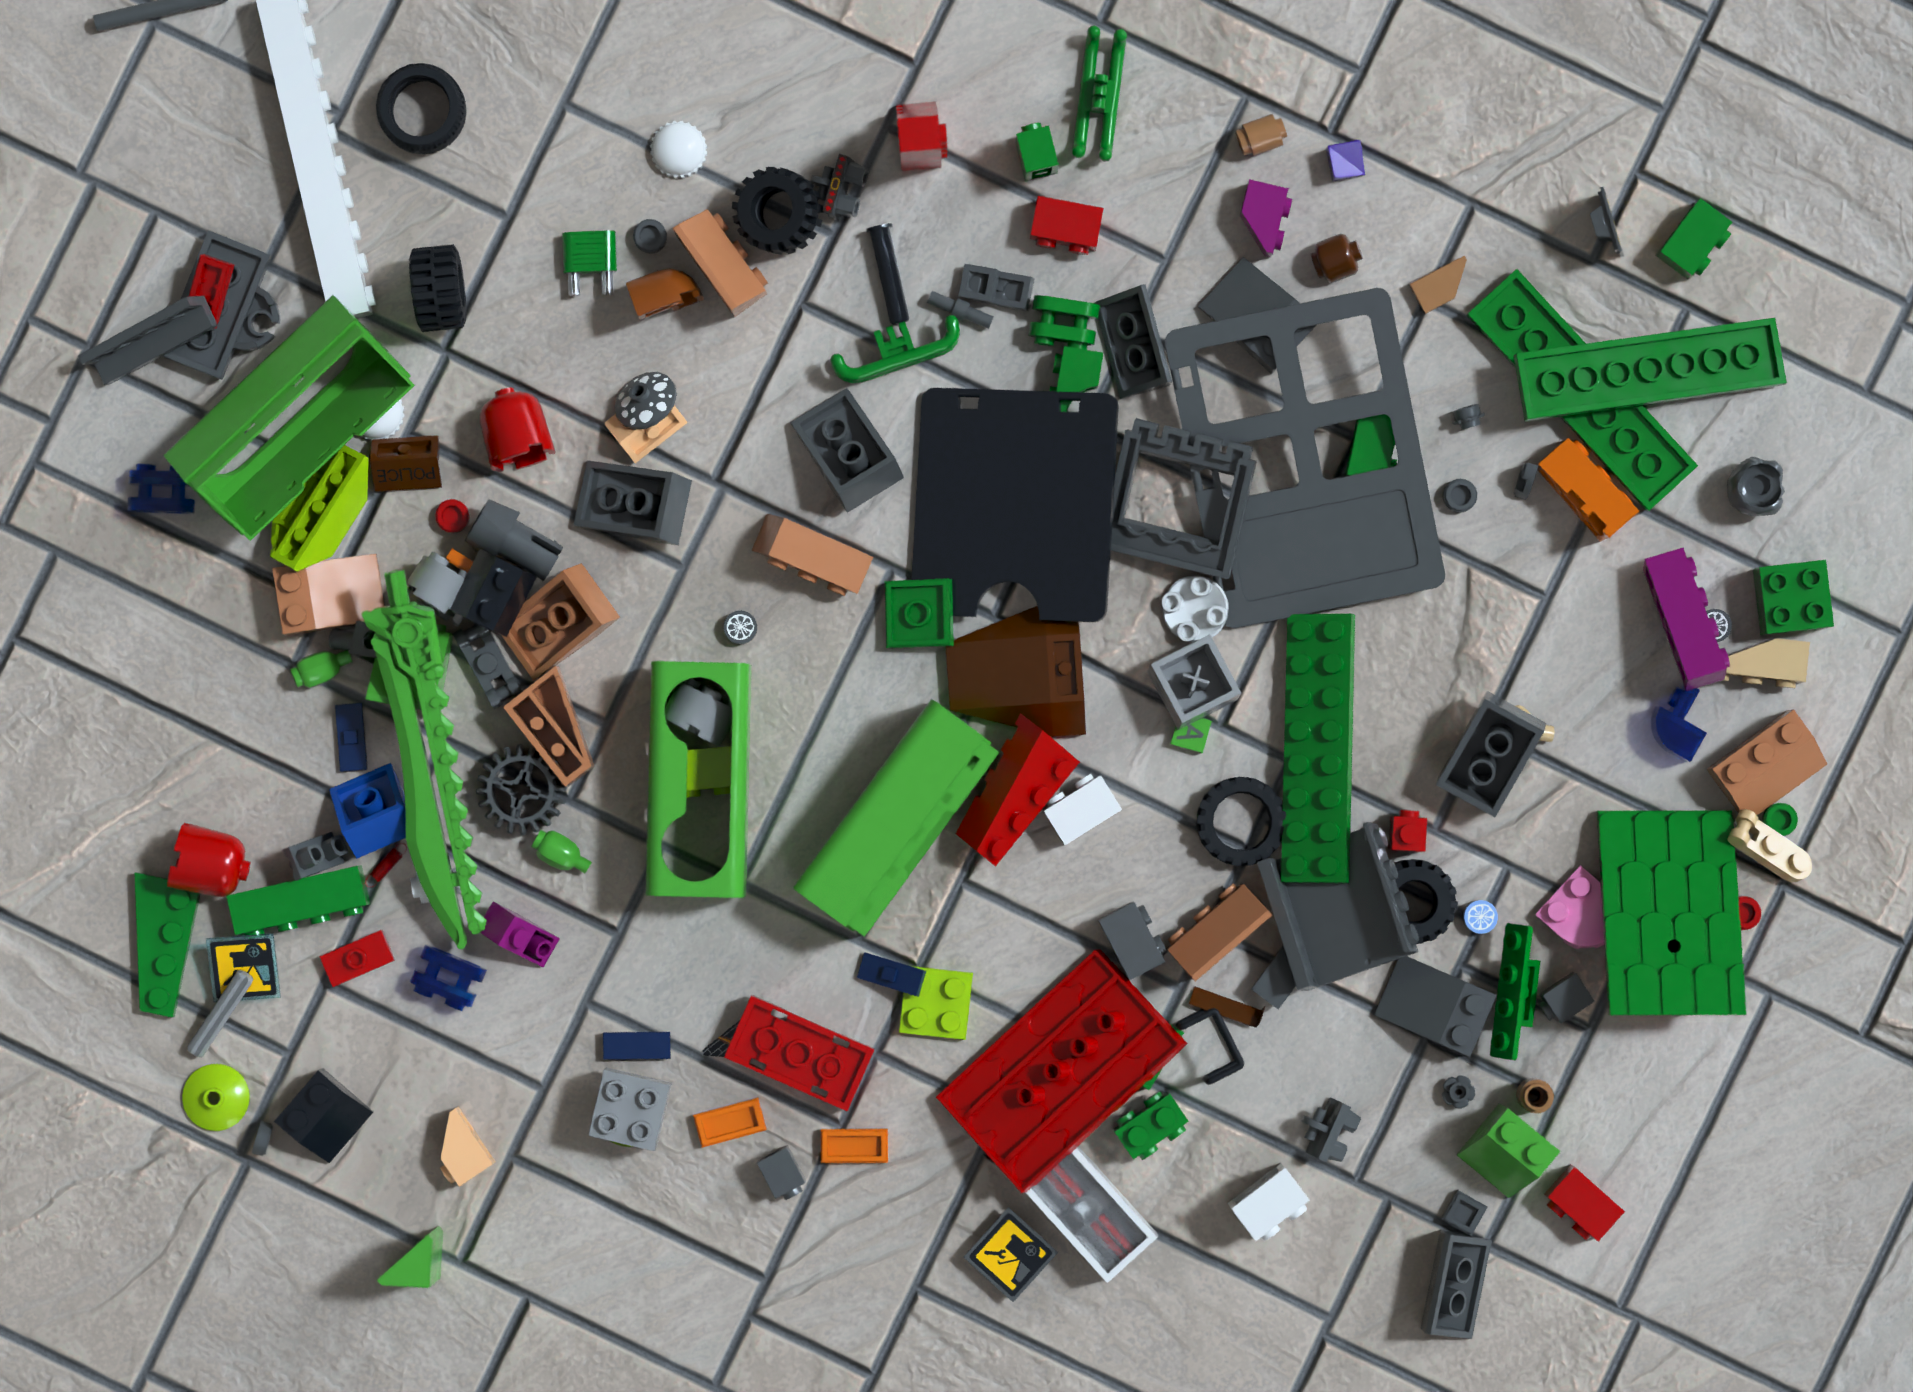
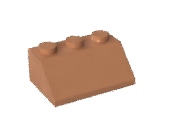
M708 209L673 228L679 241L734 317L767 295L764 286L768 284L767 280L757 267L751 270L744 259L748 257V254L738 240L731 243L724 233L729 228L718 213L712 216Z
M1787 710L1706 770L1738 813L1741 809H1747L1759 815L1825 767L1827 762L1814 736L1795 710Z
M1232 883L1218 895L1222 900L1213 909L1209 905L1205 906L1193 917L1196 923L1186 931L1181 927L1167 939L1171 945L1166 950L1192 980L1197 981L1272 916L1245 884L1237 887Z

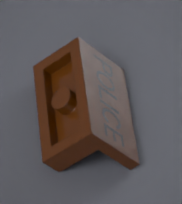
M438 435L371 439L370 464L375 492L442 488Z

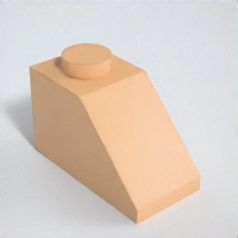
M458 1106L449 1112L441 1153V1161L444 1165L440 1168L451 1184L456 1181L460 1187L496 1161Z

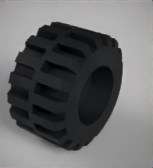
M766 167V171L760 169L754 171V178L746 177L742 181L746 185L744 189L737 188L735 195L740 196L738 202H732V209L737 211V215L732 217L734 223L740 226L737 229L740 236L747 238L746 242L750 245L774 254L782 255L783 252L791 254L796 252L795 248L797 247L805 248L808 245L806 240L808 238L814 240L817 235L813 231L815 226L821 227L823 221L818 218V213H823V205L818 204L817 201L821 199L819 192L813 190L814 185L809 180L804 179V176L785 168ZM786 192L792 201L791 217L783 227L770 230L764 222V206L772 195Z
M454 244L413 248L409 258V274L417 325L422 332L463 328L466 322L467 310L463 270L458 250Z
M1424 860L1398 861L1395 864L1398 871V878L1395 879L1398 889L1407 882L1416 881L1426 885L1432 893L1433 906L1429 915L1420 921H1409V924L1412 923L1418 933L1419 941L1416 944L1432 941L1441 933L1444 934L1450 922H1453L1455 918L1454 912L1458 906V901H1456L1455 894H1457L1456 888L1453 887L1448 874H1445L1437 865Z

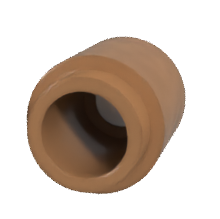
M1273 114L1242 124V128L1235 131L1244 156L1248 154L1255 156L1283 146L1282 139L1287 137L1282 119L1275 120Z
M1529 1078L1518 1086L1516 1098L1523 1109L1531 1113H1543L1551 1107L1554 1094L1552 1088L1546 1082L1537 1078ZM1535 1088L1538 1090L1539 1096L1535 1101H1530L1528 1093L1531 1089Z

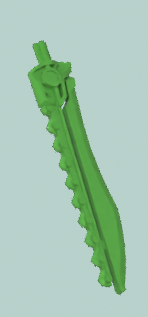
M392 570L391 572L384 573L389 605L374 608L372 611L364 610L362 617L367 628L375 632L371 643L381 670L399 742L405 792L406 841L411 859L432 908L448 934L456 943L457 948L462 950L467 944V937L456 886H460L468 928L471 933L478 934L485 930L487 920L474 909V905L477 902L480 903L482 892L469 879L472 875H475L477 864L465 853V849L471 847L473 837L460 825V822L466 819L468 808L455 796L458 791L462 790L463 780L451 770V766L457 763L459 753L446 741V738L452 735L454 724L441 712L444 707H447L449 696L437 686V681L443 678L445 669L441 666L443 660L435 612L430 607L418 605L415 601L410 602L404 570ZM389 640H391V643H392V646H393V649H394V653H395V656H396V659H397V662H398V666H396V662H395V659H394L393 651H392L391 644H390V641H389ZM408 674L415 678L457 872H452L411 680Z

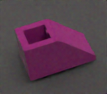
M1249 179L1240 217L1263 255L1271 257L1274 249L1279 251L1281 249L1285 231L1279 230L1282 217L1288 218L1292 198L1287 197L1289 188Z
M494 901L484 915V918L487 920L485 930L480 932L497 945L541 967L545 966L560 940L559 937Z

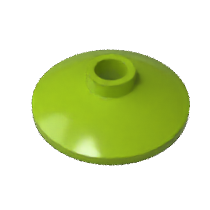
M209 1064L197 1069L190 1075L183 1089L182 1101L184 1110L193 1123L206 1130L221 1131L236 1125L244 1117L249 1106L250 1093L247 1082L237 1070L224 1064ZM211 1092L219 1094L220 1101L218 1104L209 1102L208 1096Z

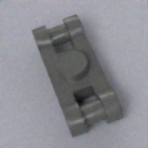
M473 622L474 626L465 631L460 629L454 632L453 636L483 688L493 709H496L503 705L502 701L511 696L515 698L523 690L491 631ZM481 637L485 646L474 651L470 643ZM503 676L506 684L495 689L491 681Z

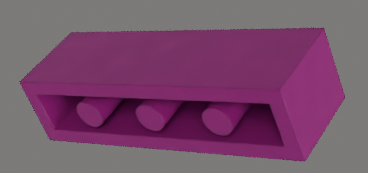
M1684 548L1646 558L1644 560L1643 572L1685 690L1688 691L1725 680L1727 667H1730L1729 657L1726 649L1719 648L1716 640V637L1719 636L1718 627L1714 617L1708 618L1705 609L1708 606V600L1704 588H1698L1694 577L1697 576V569L1693 558H1687Z

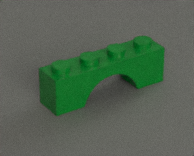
M1064 346L1063 353H1056L1053 373L1059 374L1057 387L1050 386V391L1086 392L1097 389L1104 353ZM1061 400V412H1067L1072 401Z

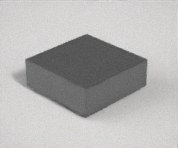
M1457 1190L1441 1219L1472 1236L1487 1206Z

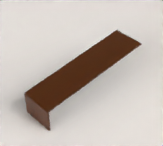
M1196 986L1189 1002L1190 1005L1204 1010L1215 1008L1220 1012L1221 1016L1254 1028L1260 1024L1265 1006L1260 1010Z

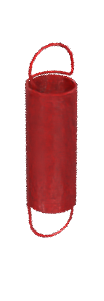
M393 848L377 867L372 870L369 876L371 875L377 880V883L380 882L402 858L398 853L399 851Z

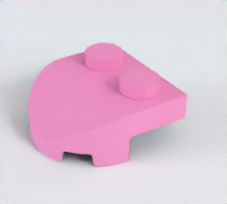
M1580 865L1535 915L1570 947L1575 949L1599 948L1604 945L1601 883Z

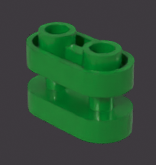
M1034 295L1032 309L1042 312L1041 321L1030 322L1028 336L1034 337L1035 344L1054 346V341L1068 343L1067 347L1087 350V346H1094L1096 331L1088 330L1087 323L1088 319H1098L1100 305L1084 301ZM1055 314L1075 317L1074 326L1054 324Z

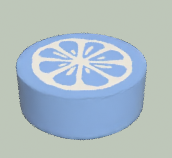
M1476 900L1465 908L1463 920L1470 931L1484 934L1490 932L1496 926L1498 914L1496 908L1491 903L1484 900Z

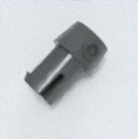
M488 499L466 536L465 542L477 553L482 549L494 556L499 555L544 581L557 561L558 554L561 553L563 546L559 545L556 540L552 541L517 520L520 514L519 511Z

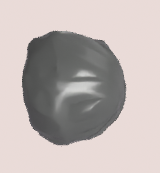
M1750 457L1742 461L1732 471L1727 481V495L1731 506L1749 516L1775 515L1781 509L1783 503L1782 495L1785 493L1782 486L1783 469L1776 460H1762L1757 457Z

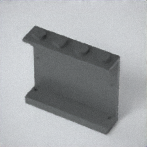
M1366 822L1363 824L1364 828L1350 833L1349 883L1281 882V858H1267L1257 862L1297 990L1309 991L1418 952L1416 943L1419 941L1418 933L1412 923L1409 924L1405 912L1409 910L1408 902L1404 893L1398 890L1395 881L1398 878V871L1393 860L1388 859L1385 847L1388 846L1387 837L1381 827L1378 828L1377 824Z

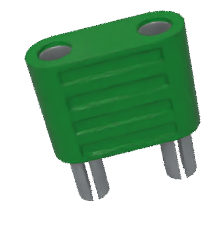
M615 231L562 233L563 273L568 274L569 296H574L573 274L575 296H579V274L601 273L603 295H607L606 273H608V293L612 295L614 293L613 272H617Z

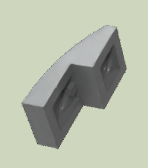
M965 264L958 296L987 304L1028 311L1034 278L1002 272L994 268Z
M1283 945L1251 988L1277 1009L1281 1007L1296 986Z

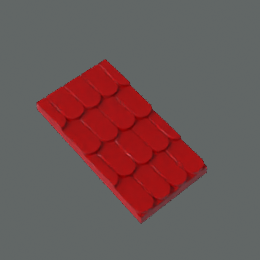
M1097 949L940 1092L936 1098L1021 1193H1025L1033 1186H1036L1067 1155H1070L1113 1112L1117 1111L1147 1081L1151 1080L1188 1043L1141 992L1132 985L1129 979L1110 961L1101 949Z

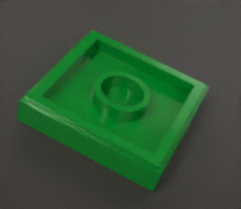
M952 579L885 581L886 648L954 646Z

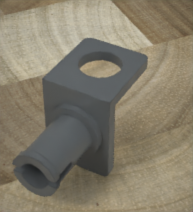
M356 621L354 631L334 628L330 632V648L349 650V654L369 664H374V660L377 658L371 643L375 632L367 628L365 622Z

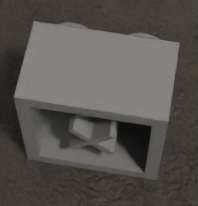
M1210 634L1150 664L1147 671L1178 730L1237 701L1241 695L1239 687Z
M606 1067L603 1071L588 1136L655 1151L672 1083Z

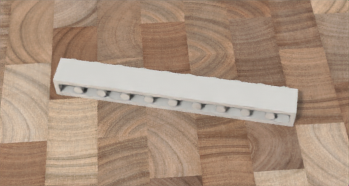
M256 0L325 302L334 295L356 318L373 315L371 306L376 305V298L372 285L366 286L364 273L369 272L365 254H359L356 241L361 240L360 229L357 220L351 221L349 208L354 207L350 189H344L341 176L346 175L345 164L342 155L336 156L334 143L339 142L335 124H329L326 111L331 110L330 99L327 90L321 91L319 79L324 78L320 59H314L311 46L316 45V39L312 26L306 27L304 14L309 13L307 0Z

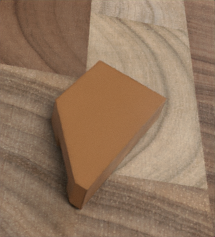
M1465 255L1409 284L1424 315L1455 299L1467 261Z

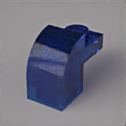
M1683 684L1682 688L1676 687L1667 701V704L1671 706L1669 711L1661 706L1655 707L1651 718V728L1655 740L1665 751L1684 762H1691L1707 732L1684 720L1700 690L1695 688L1686 691Z

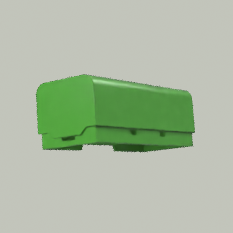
M332 295L164 454V457L180 477L215 512L241 535H245L251 541L304 491V483L352 437L355 435L362 436L415 385L409 379L411 375L393 355ZM353 346L352 355L346 367L258 451L234 471L217 474Z
M651 661L645 896L746 897L752 665L749 663ZM691 678H707L715 681L727 692L732 704L729 854L722 869L713 877L703 881L684 880L672 873L665 864L661 849L662 839L667 828L686 812L688 747L685 742L678 739L669 729L665 718V705L671 691L681 682Z
M931 699L794 885L793 889L853 932L856 930L865 937L997 757L999 751L990 746L991 742Z

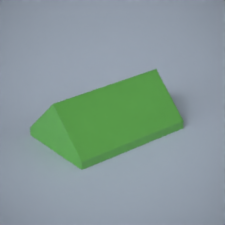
M440 1226L430 1232L378 1278L377 1281L380 1285L430 1288L441 1277L443 1230Z

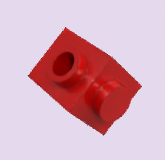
M1399 810V816H1390L1389 850L1426 851L1427 818H1419L1420 811Z

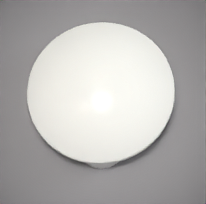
M1192 575L1179 579L1169 588L1162 599L1165 623L1170 631L1183 641L1195 642L1209 634L1213 638L1222 630L1228 618L1229 605L1223 589L1215 581L1204 576Z

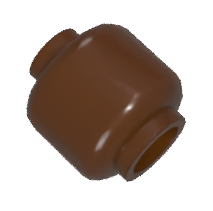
M1338 234L1319 241L1315 246V252L1311 253V258L1319 278L1325 277L1331 283L1355 275L1359 267L1357 261L1363 259L1358 242L1356 240L1350 242L1345 234Z

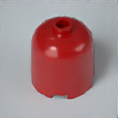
M512 387L496 391L495 398L489 400L482 407L479 415L480 425L492 471L502 472L504 471L503 465L514 463L517 470L547 460V452L549 454L556 453L542 407L538 399L532 394L515 392Z
M184 823L181 825L174 851L180 852V856L175 866L170 865L167 887L215 897H225L236 890L240 880L247 881L251 862L245 861L246 850L243 843L237 837L193 824Z

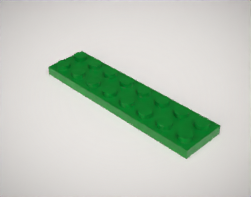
M1518 269L1511 273L1467 314L1469 319L1514 367L1513 356L1516 353L1586 344ZM1643 405L1560 416L1647 512L1698 467L1695 461Z
M1776 318L1516 353L1513 356L1524 421L1782 386L1787 383Z
M1291 614L1287 618L1283 811L1286 812V818L1282 824L1284 830L1281 856V882L1349 883L1355 654L1354 614Z

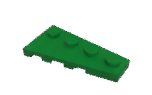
M135 872L139 1008L143 1012L173 1018L175 1017L200 893L167 887V878Z

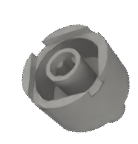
M432 552L429 557H422L406 582L408 595L413 591V594L418 597L416 600L418 604L432 608L435 615L446 621L452 616L453 624L459 626L464 617L450 608L468 573L461 569L457 574L450 569L449 561L439 554Z
M692 678L681 682L676 686L665 707V718L720 747L732 726V704L730 698L724 696L723 700L720 701L723 695L704 684L698 689L700 683Z

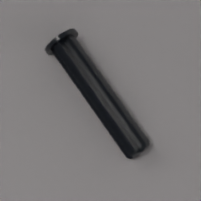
M892 223L867 228L866 233L871 235L890 323L897 325L900 322L909 321V315L889 229L893 226Z

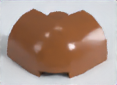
M671 268L657 270L626 282L640 320L670 308L674 312L705 300L695 280L680 270Z

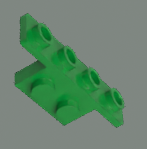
M1507 923L1505 926L1491 1037V1057L1517 1060L1521 1026L1533 1027L1541 961L1529 959L1533 934L1532 926Z

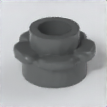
M1479 404L1454 410L1455 421H1453V424H1460L1461 430L1480 425L1479 418L1485 416V413H1481Z
M1458 1075L1457 1078H1448L1443 1084V1100L1448 1105L1452 1104L1458 1109L1468 1106V1102L1472 1101L1475 1097V1088L1471 1086L1470 1079L1462 1075ZM1456 1089H1461L1462 1093L1457 1095L1455 1091Z

